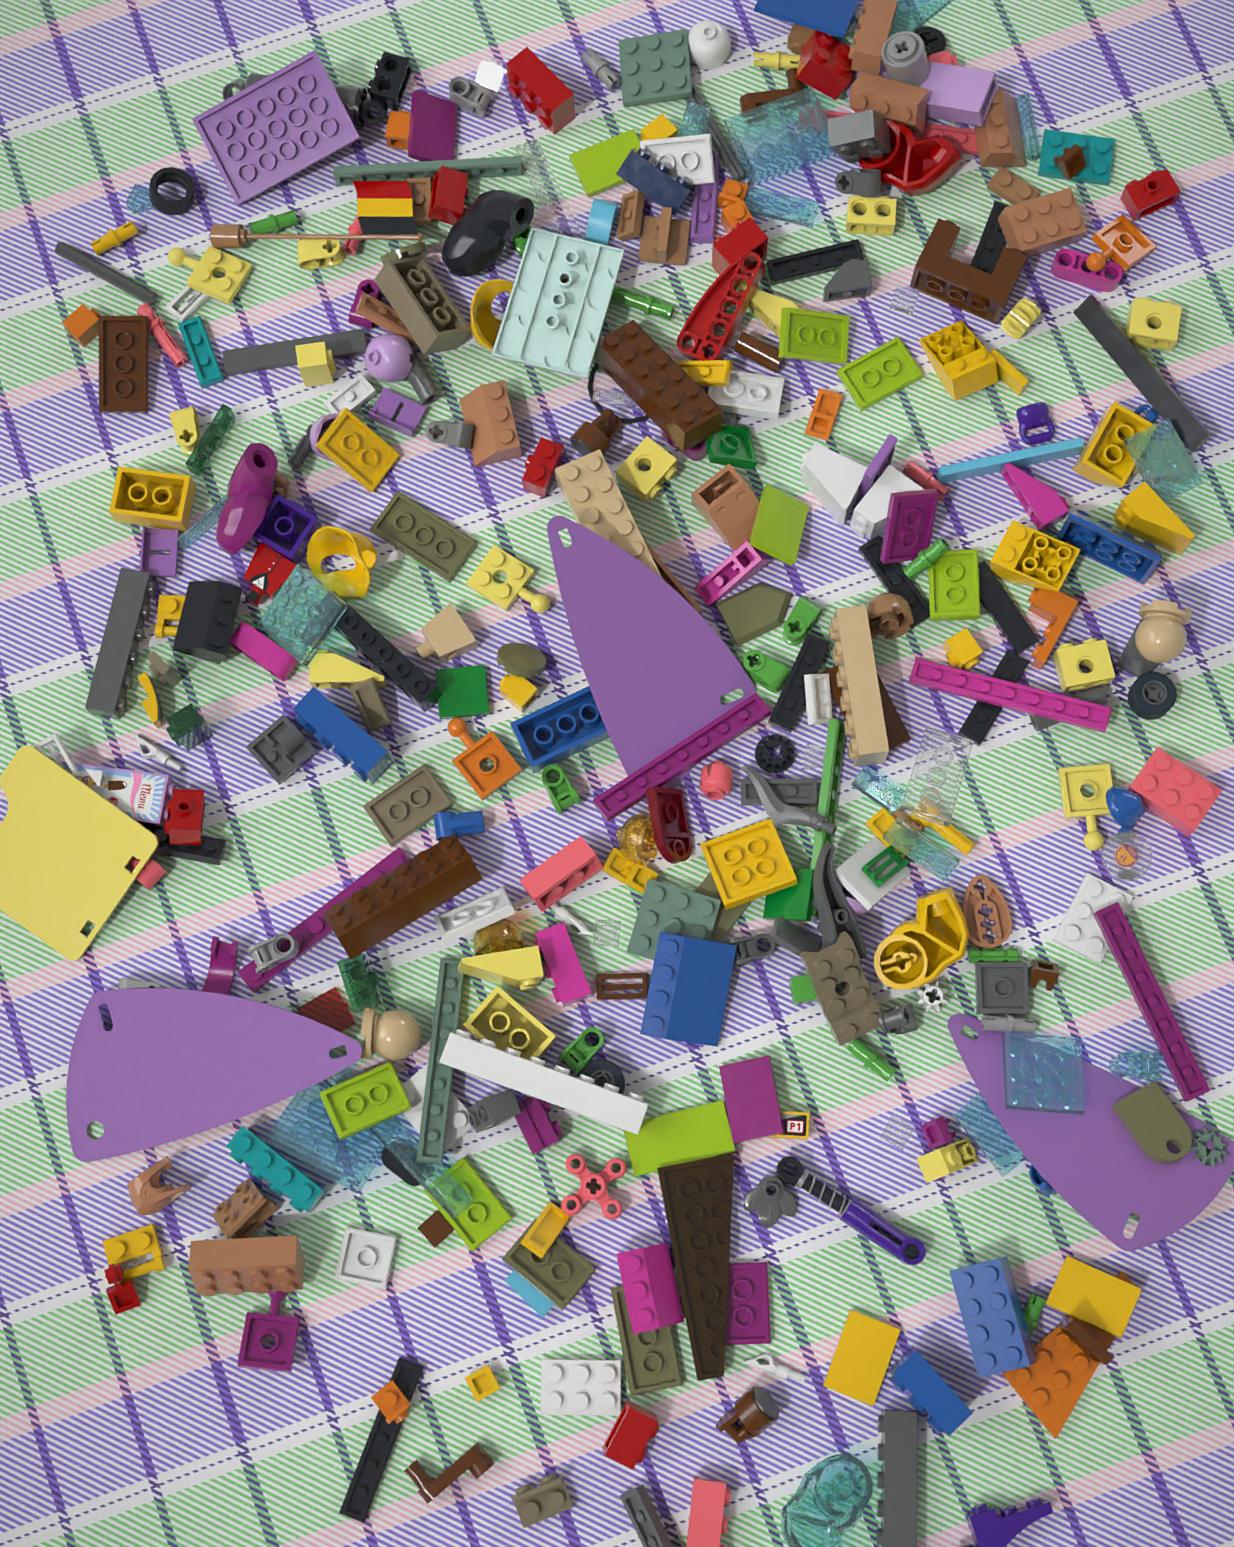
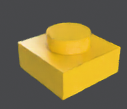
M489 1364L465 1377L477 1402L501 1389Z

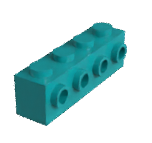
M245 1126L239 1129L226 1146L231 1150L230 1157L239 1164H242L243 1161L251 1166L249 1170L251 1174L259 1180H262L263 1177L272 1183L269 1188L280 1197L283 1194L291 1199L289 1204L300 1213L303 1210L311 1213L327 1193L324 1188Z

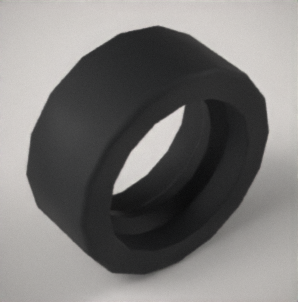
M174 167L162 168L155 172L150 179L149 186L151 204L158 211L173 216L183 214L190 209L194 200L195 185L188 173ZM174 182L183 186L186 190V196L180 200H167L158 193V187L163 183Z

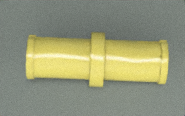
M755 51L754 58L764 60H754L753 65L754 67H770L777 71L780 68H798L799 63H792L791 61L799 62L800 54H781V51H776V53Z

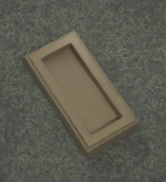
M373 677L349 687L368 732L392 724L393 721Z

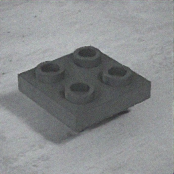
M284 714L246 746L247 750L279 785L317 753L314 747Z

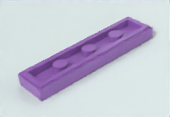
M713 153L715 183L694 185L690 242L710 244L714 242L720 154Z

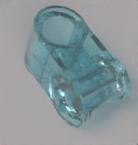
M1123 1052L1112 1057L1110 1060V1071L1116 1077L1136 1078L1139 1080L1162 1079L1161 1075H1159V1058H1161V1053ZM1121 1058L1128 1062L1129 1068L1127 1072L1119 1067V1060Z

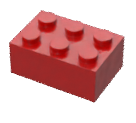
M528 47L524 48L506 63L509 93L515 99L519 98L523 102L526 111L529 114H534L545 130L549 129L555 135L575 119L574 94Z

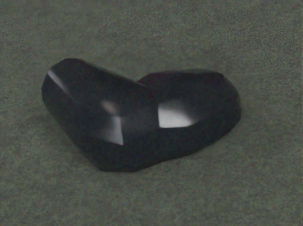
M490 190L480 194L469 210L450 228L441 252L442 261L450 273L459 277H469L482 272L495 263L502 254L505 243L523 233L530 225L534 216L533 202L527 197L505 190Z

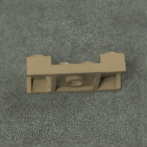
M846 931L840 933L835 944L819 952L803 951L799 953L833 1038L840 1046L880 1027L878 1021V1012L881 1011L880 1007L873 997L860 965V957L854 942ZM838 983H847L844 990L840 992L835 991Z

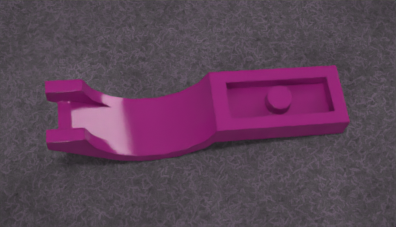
M213 936L210 947L209 971L202 991L229 995L236 969L239 942L233 941L232 944L219 941L220 937Z

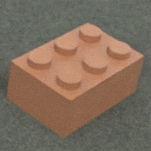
M1071 187L1005 207L997 218L1008 248L1020 250L1027 258L1077 243L1087 232Z

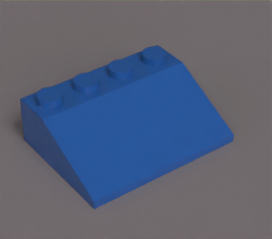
M758 0L754 12L844 38L856 19L861 0Z
M1071 509L1056 538L1081 549L1079 554L1143 585L1162 558V552L1156 550L1154 545L1146 542L1142 543L1134 539L1127 532H1119L1113 529L1107 522L1096 521L1081 510Z
M661 930L640 1034L717 1047L737 945Z

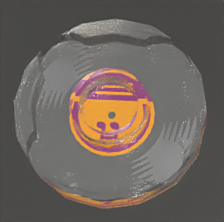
M1130 831L1117 832L1110 836L1102 846L1100 854L1101 864L1106 873L1116 880L1124 882L1136 881L1143 877L1151 867L1152 848L1148 841L1140 834Z

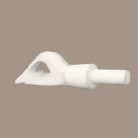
M135 734L139 751L143 758L150 759L155 757L164 765L168 764L179 772L182 770L183 766L172 760L171 755L159 750ZM142 746L147 747L150 752L145 754Z
M556 903L550 906L556 911L558 917L566 921L567 931L570 934L595 935L587 926L571 915L564 906L560 907ZM573 925L579 927L581 932L574 931Z
M762 1354L742 1362V1364L773 1373L784 1379L789 1377L802 1382L805 1380L806 1375L790 1371V1367L776 1365L774 1358L770 1354ZM767 1358L769 1364H759L757 1360Z

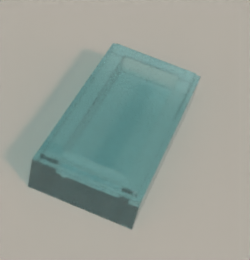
M867 765L864 766L851 784V786L891 814H893L907 794Z

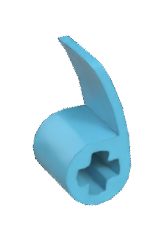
M599 199L593 200L585 235L586 241L608 246L611 227L614 225L617 215L618 204Z

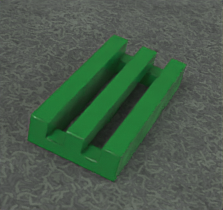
M894 844L887 847L861 869L877 887L882 886L910 863L907 858L905 860L901 858L903 855L901 851L898 853L894 851L896 848ZM889 855L891 857L873 872L870 870L886 856ZM894 862L898 864L882 878L879 879L877 877L878 874Z

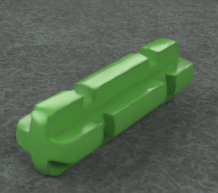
M970 948L967 955L969 963L980 961L1018 962L1019 953L1016 948H1007L1006 951H1003V948H982V951H979V948Z

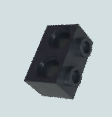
M383 51L381 60L378 59L376 61L375 76L368 83L367 93L370 95V99L379 97L386 102L389 109L398 111L412 74L410 58ZM391 69H396L394 72H388Z

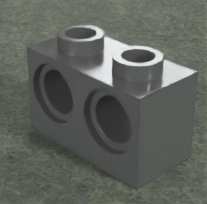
M512 1089L486 1097L468 1108V1120L470 1125L475 1128L476 1133L504 1124L521 1114Z

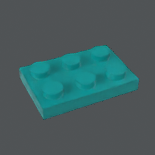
M1045 129L1037 176L1068 180L1055 167L1053 159L1056 156L1060 158L1064 154L1063 150L1066 147L1071 148L1076 144L1082 147L1086 166L1069 181L1108 186L1115 139Z

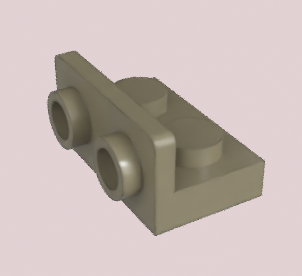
M555 1473L541 1478L540 1485L531 1488L529 1483L515 1489L516 1495H513L511 1499L515 1504L523 1528L574 1507L562 1475L556 1477Z

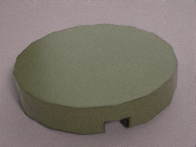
M423 241L399 248L382 255L380 259L383 265H385L388 260L422 255L427 251L426 243Z
M508 643L501 646L496 657L497 664L505 667L504 671L523 678L533 677L537 673L538 676L541 675L547 663L546 657L541 651L521 643Z

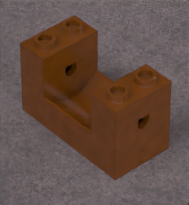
M938 218L915 265L910 288L997 325L1020 278L1027 256L1018 249L1005 247L992 275L951 258L961 227L956 226L950 220Z

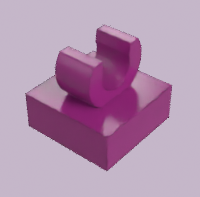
M942 1116L921 1125L931 1150L953 1141V1137L956 1136V1132L950 1133L946 1125L951 1122L949 1118L944 1119Z

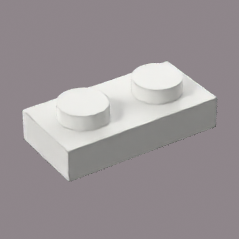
M360 373L324 401L323 404L330 413L339 414L343 408H347L353 413L377 393Z

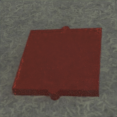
M336 987L296 1009L299 1015L317 1021L339 1032L356 1024L347 1008L349 1004L343 1001Z

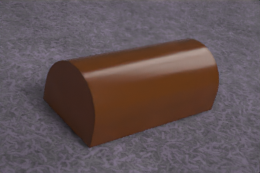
M745 332L741 333L734 348V352L774 373H778L785 361V358H779L778 349Z

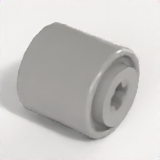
M902 31L890 36L884 42L881 53L888 78L917 87L922 85L928 78L930 65L921 37L914 32Z

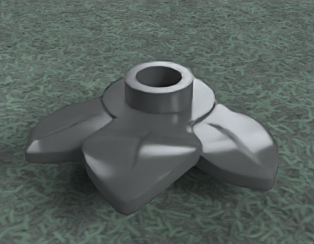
M766 1176L760 1180L757 1188L747 1193L744 1200V1210L757 1211L761 1224L765 1228H770L776 1224L781 1214L794 1217L796 1203L793 1195L784 1190V1185L778 1177ZM770 1185L776 1187V1191L772 1194L766 1191Z

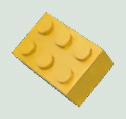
M118 466L109 513L115 522L178 529L179 531L187 532L196 485L191 476Z

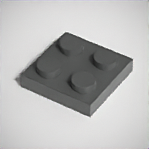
M1027 962L975 963L976 1015L1029 1014Z

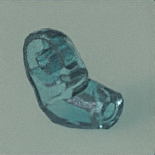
M837 1454L817 1463L803 1476L797 1492L780 1511L781 1534L788 1547H843L841 1535L856 1526L872 1496L873 1481L870 1471L862 1461L853 1455Z

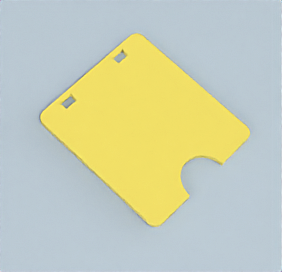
M25 745L18 750L0 776V787L4 790L8 800L7 814L0 823V910L66 959L75 961L83 957L158 848L159 839L146 827L37 748ZM135 857L140 862L131 873L126 867L131 859ZM90 921L96 925L87 937L82 933V930Z

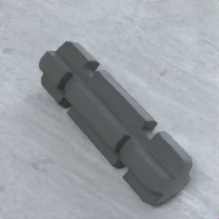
M312 424L308 426L305 431L307 434L302 436L294 449L295 454H291L288 459L289 465L295 469L301 468L304 463L302 460L307 458L312 449L309 440Z

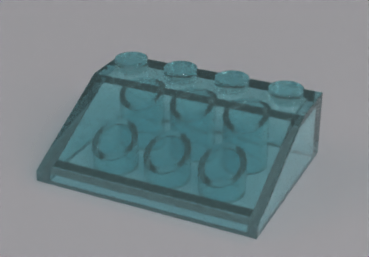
M812 87L724 119L738 160L746 172L745 179L747 184H749V188L836 155L829 147L828 117Z
M321 1081L295 1094L278 1118L266 1141L354 1193L359 1194L399 1125L387 1120L340 1141L319 1096V1092L332 1086Z

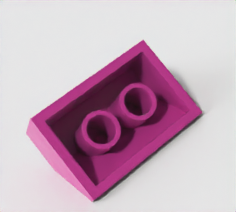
M662 1243L617 1253L616 1258L632 1333L637 1334L684 1322L668 1244Z

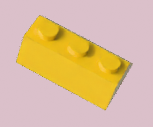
M1114 401L1104 411L1072 470L1093 483L1119 488L1124 487L1156 425Z

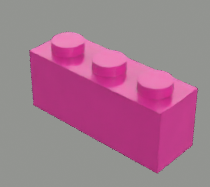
M564 922L536 932L537 940L533 941V944L538 946L540 955L543 954L546 964H543L542 967L547 979L552 978L556 986L551 988L556 1003L561 1001L563 1007L591 997V990Z

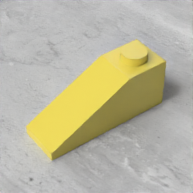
M741 284L738 286V292L745 291L747 286ZM756 289L748 306L779 339L782 308L805 310L790 300Z
M318 650L316 653L310 654L309 683L312 688H349L351 685L371 677L374 678L378 688H387L384 676L340 655L331 653L329 650Z

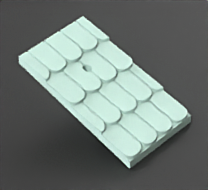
M531 228L491 354L492 357L587 380L625 251L611 246ZM565 278L569 279L567 283L561 282Z

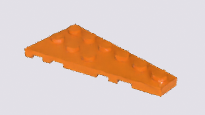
M1120 1272L1115 1276L1134 1285L1124 1272ZM1067 1317L1074 1319L1106 1351L1108 1350L1115 1338L1114 1336L1075 1318ZM1058 1326L1033 1346L1037 1363L1002 1373L1003 1377L1054 1439L1057 1438L1099 1365L1083 1352Z

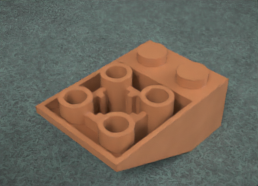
M729 463L692 492L691 503L735 552L742 544L750 540L760 502L745 480Z

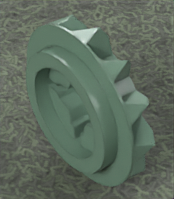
M1202 1127L1201 1130L1203 1135L1194 1131L1193 1133L1198 1139L1192 1138V1143H1195V1146L1190 1147L1189 1151L1197 1150L1198 1153L1194 1155L1193 1159L1199 1158L1203 1166L1212 1165V1167H1215L1216 1159L1219 1163L1223 1164L1220 1155L1229 1156L1223 1150V1148H1227L1229 1145L1221 1142L1224 1135L1217 1137L1215 1129L1208 1133L1205 1127ZM1212 1137V1146L1216 1148V1151L1212 1150L1206 1156V1147L1202 1142L1207 1143Z

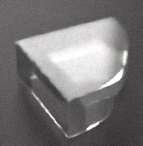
M806 744L801 769L811 770L824 763L825 747Z

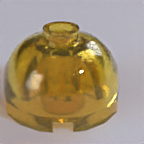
M639 814L631 816L623 823L622 827L618 828L616 841L618 842L621 854L632 863L643 866L650 865L651 863L648 862L649 858H655L658 851L650 815Z
M508 919L499 920L475 931L473 937L475 956L525 948L520 928Z

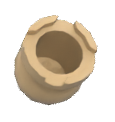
M1152 600L1151 605H1146L1147 603L1142 602L1139 615L1144 620L1139 624L1135 634V645L1138 652L1145 659L1157 664L1170 662L1177 658L1184 650L1187 636L1183 625L1190 623L1192 611L1188 607L1185 608V611L1178 609V603L1171 601Z
M365 1007L361 1028V1036L365 1037L361 1059L372 1060L373 1054L376 1052L382 1058L391 1061L403 1060L416 1051L421 1040V1028L416 1019L408 1012L398 1009L388 1010L379 1016L376 1014V1008Z

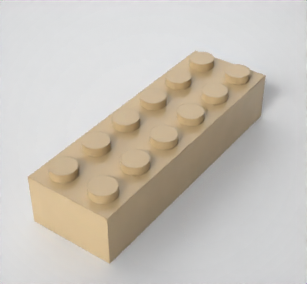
M600 449L555 468L556 481L576 523L625 550L662 578Z
M864 605L836 609L834 618H831V625H829L830 640H835V649H832L834 664L838 663L839 665L836 681L838 688L842 687V696L840 697L841 711H846L844 732L846 736H850V745H847L849 760L854 761V767L884 763L889 753L867 608Z

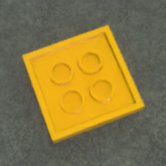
M771 818L700 843L702 853L726 910L798 884Z

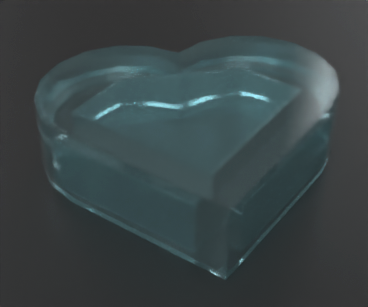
M135 184L126 201L128 210L132 214L137 215L141 214L144 210L154 209L155 207L151 204L149 198V189Z

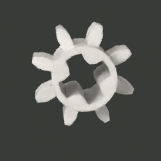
M936 982L931 987L927 983L924 985L925 991H916V994L921 996V1000L916 1005L922 1004L925 1007V1013L934 1008L936 1013H939L940 1008L938 1005H946L948 1003L943 999V995L947 990L941 991L938 988L939 982ZM931 992H934V998L938 999L933 1003L928 1002L929 997L926 996Z

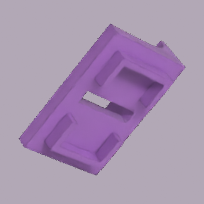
M384 388L374 407L368 411V416L376 422L409 437H413L427 407ZM400 404H403L404 406L400 411L396 421L392 422V419L395 416Z
M143 526L140 571L150 573L152 577H176L179 543L178 529H153ZM149 551L171 552V555H151Z

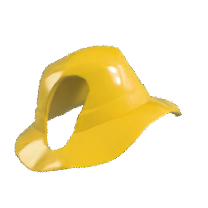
M493 279L482 283L476 289L471 302L470 327L472 334L481 347L493 351L502 320L497 319L492 314L491 304L500 292L509 291L511 294L514 283L509 280Z
M332 526L318 529L310 538L307 547V563L314 577L328 593L334 590L341 598H361L366 596L370 583V574L377 561V552L372 542L363 534L355 531L347 532ZM341 554L351 557L355 561L356 566L353 570L324 573L321 569V561L329 555Z

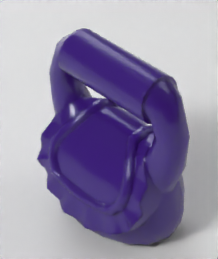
M1045 402L1017 409L1016 417L1019 424V433L1025 444L1032 446L1051 441L1054 437L1055 427L1049 416L1048 405ZM1047 426L1049 429L1048 432L1026 436V431L1033 428Z

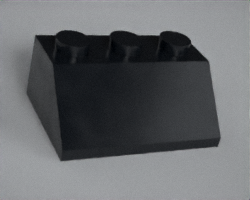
M189 581L172 650L220 664L227 656L243 588L222 581Z

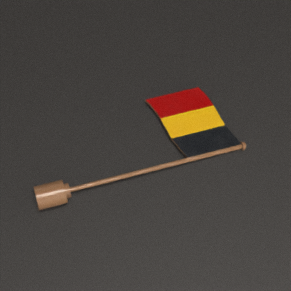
M352 181L357 193V214L363 235L248 234L242 224H213L210 230V240L213 248H243L247 244L248 239L418 240V242H421L423 235L417 231L414 222L413 196L407 181Z

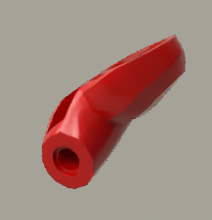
M884 119L889 124L891 152L883 154L880 158H862L858 163L863 169L881 170V183L894 186L909 196L928 193L941 184L965 158L939 134L920 139L913 129Z

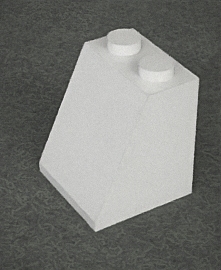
M814 443L812 449H807L802 457V465L799 470L802 472L801 482L839 525L843 526L858 498L863 476L868 467Z
M889 465L854 509L850 523L852 530L858 536H865L869 540L884 533L890 494L925 489Z

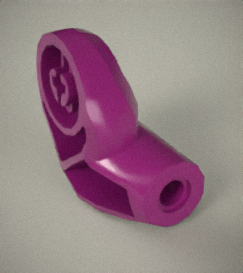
M262 443L248 445L228 483L227 499L219 515L216 540L219 547L230 556L239 552L260 526L272 500L273 482L276 478L278 460L273 450Z

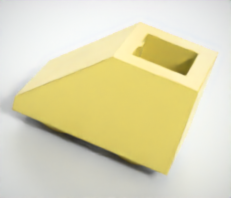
M969 1137L916 1158L926 1183L979 1162Z

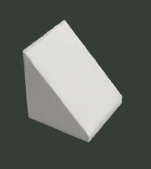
M86 769L98 787L104 790L106 774L103 771Z

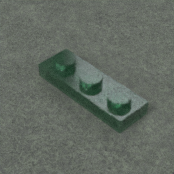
M222 404L185 463L192 474L199 476L202 471L207 469L213 452L217 451L222 445L223 436L233 428L235 415L231 407Z

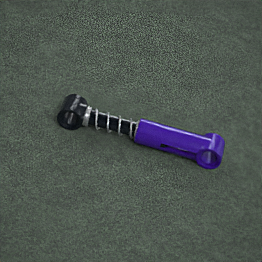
M787 1156L777 1163L776 1175L783 1183L806 1190L809 1196L813 1195L819 1199V1202L828 1205L829 1209L837 1211L842 1222L899 1259L903 1264L917 1265L924 1260L926 1249L920 1240L913 1238L857 1199L847 1200L846 1195L841 1196L836 1192L835 1188L831 1189L826 1186V1182H820L816 1179L815 1175L811 1176V1173L806 1169L807 1167L802 1165L797 1158ZM785 1163H792L796 1167L795 1176L786 1177L783 1174L782 1167ZM881 1229L882 1231H884L885 1233L899 1241L900 1244L897 1245L896 1243H894L893 1241L879 1233L877 1230ZM909 1244L914 1245L918 1250L917 1257L913 1260L908 1259L905 1255V1247Z

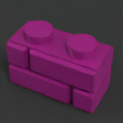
M531 1096L518 1102L521 1114L517 1115L515 1119L533 1156L561 1142L559 1136L563 1132L557 1120L551 1121L548 1112L552 1111L547 1101Z

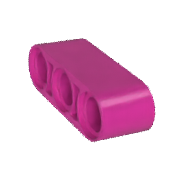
M1061 249L1056 253L1051 265V272L1058 279L1103 292H1112L1117 288L1123 275L1122 267L1115 262L1107 260L1105 267L1101 271L1086 273L1082 269H1088L1086 260L1089 255L1070 249ZM1059 262H1065L1068 266H1062ZM1105 275L1112 276L1114 280L1108 279Z
M241 622L231 636L230 645L283 682L299 663L293 655L245 622Z

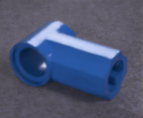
M482 810L458 814L449 811L434 814L437 841L452 834L458 839L459 836L485 833Z

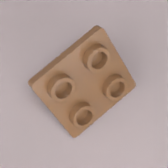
M662 207L661 216H644L638 260L640 262L684 266L686 263L690 221L672 219V208Z
M248 1178L235 1188L234 1193L226 1201L221 1202L216 1207L212 1216L224 1236L228 1239L230 1237L232 1239L249 1238L278 1207L258 1189L252 1179Z

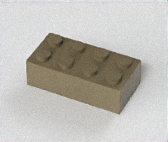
M421 255L388 260L374 280L422 353L427 355L458 349L470 334L471 328L424 257Z

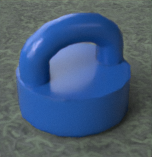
M1148 404L1141 405L1134 411L1137 415H1140L1142 411H1148L1144 419L1152 424L1160 416Z

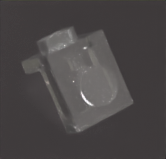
M491 58L490 62L482 61L475 83L490 89L495 97H497L507 70L503 67V62Z

